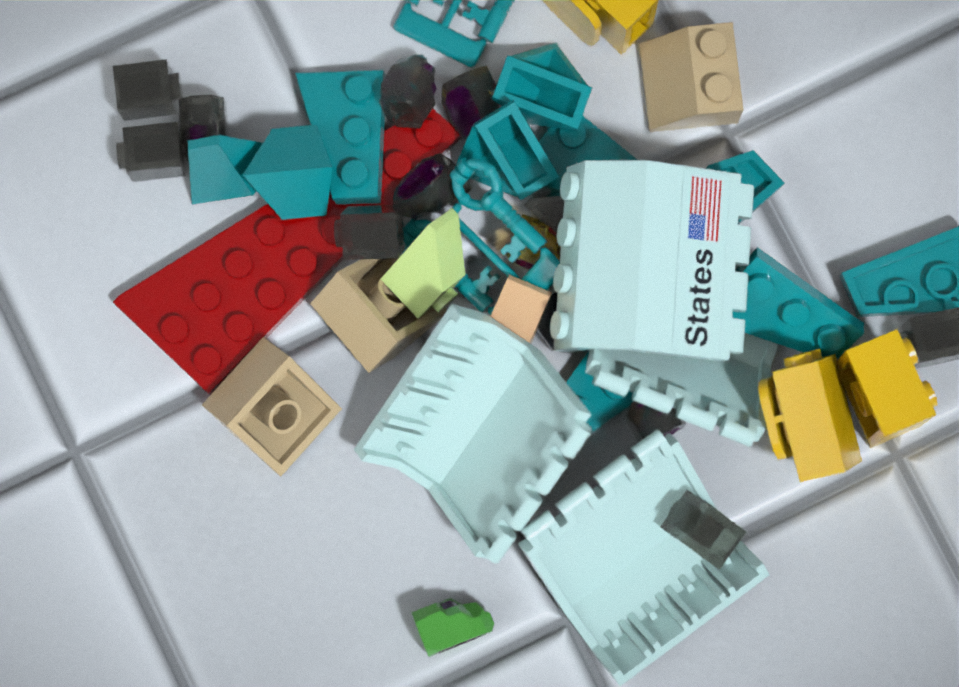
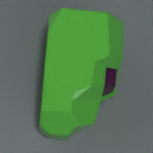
M450 598L411 612L428 657L491 633L494 628L491 613L484 611L477 602L460 604Z

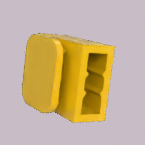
M659 0L542 1L585 44L592 47L599 41L601 35L622 55L653 26Z
M820 349L795 354L792 357L783 359L785 367L773 371L772 376L759 381V398L774 454L778 460L793 456L800 482L844 473L862 462L836 354L822 357Z

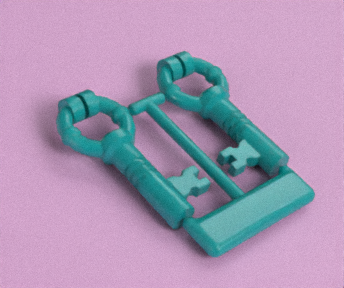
M404 0L407 3H404L393 28L396 32L472 68L477 64L487 44L486 42L491 44L494 42L508 15L507 12L510 11V7L513 5L512 2L515 0H496L490 11L479 9L477 4L471 1L468 2L467 8L471 10L469 13L464 11L462 17L469 21L476 20L478 25L481 26L477 34L482 39L479 41H474L448 28L462 0L452 1L441 24L412 10L411 5L417 7L420 0ZM433 0V3L440 7H443L445 3L444 0Z
M462 158L450 172L452 189L459 202L455 203L452 208L457 213L461 211V205L474 211H491L499 220H502V223L506 224V227L510 228V231L514 234L511 243H507L500 250L503 255L508 252L511 254L508 258L511 263L515 262L521 255L520 251L527 247L534 254L540 251V258L521 279L459 218L460 231L507 277L512 275L548 290L553 285L554 273L560 264V260L547 247L543 248L547 240L503 198L502 181L494 165L481 159ZM476 170L482 171L491 183V189L483 195L481 200L472 199L463 188V185ZM410 219L398 234L401 240L402 253L407 250L432 221ZM488 265L480 273V278L473 280L466 273L455 288H458V291L479 312L484 313L488 309V313L491 315L495 306H490L494 300L487 292L490 289V285H494L501 276L498 273L492 276L490 272L493 268Z

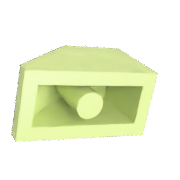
M451 208L431 222L381 278L385 285L418 319L432 308L438 313L441 312L458 295L453 288L465 276L458 213Z

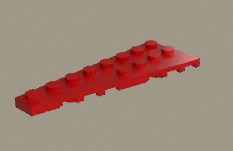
M427 104L384 131L381 203L336 205L330 191L326 216L280 220L279 215L267 203L120 294L113 301V304L205 392L211 395L263 337L267 339L461 139V133Z

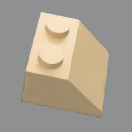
M733 22L688 26L639 44L649 132L739 123L744 109Z
M391 243L338 271L310 303L368 373L395 358L441 320L447 311L446 307L439 313L432 308L418 319L385 285L381 278L401 256Z
M264 337L202 404L229 432L280 477L342 410L290 356Z

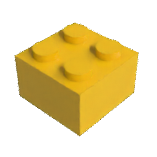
M898 329L846 350L837 360L845 393L870 448L920 428L937 415L933 408L938 405L934 390L927 380L921 382L914 364L918 363L916 351L907 337L901 338Z

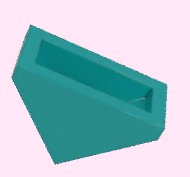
M555 42L512 56L507 55L491 99L501 106L514 100L530 125L577 131L593 87L587 85Z
M514 100L473 124L455 165L456 167L462 158L487 161L489 164L494 165L502 181V192L518 197L520 201L559 178L558 173ZM476 170L469 178L491 187L489 178L480 170Z
M317 125L270 129V133L242 176L279 215L280 220L327 215L333 166Z
M222 135L188 140L192 205L253 196L256 190L242 175L263 142Z

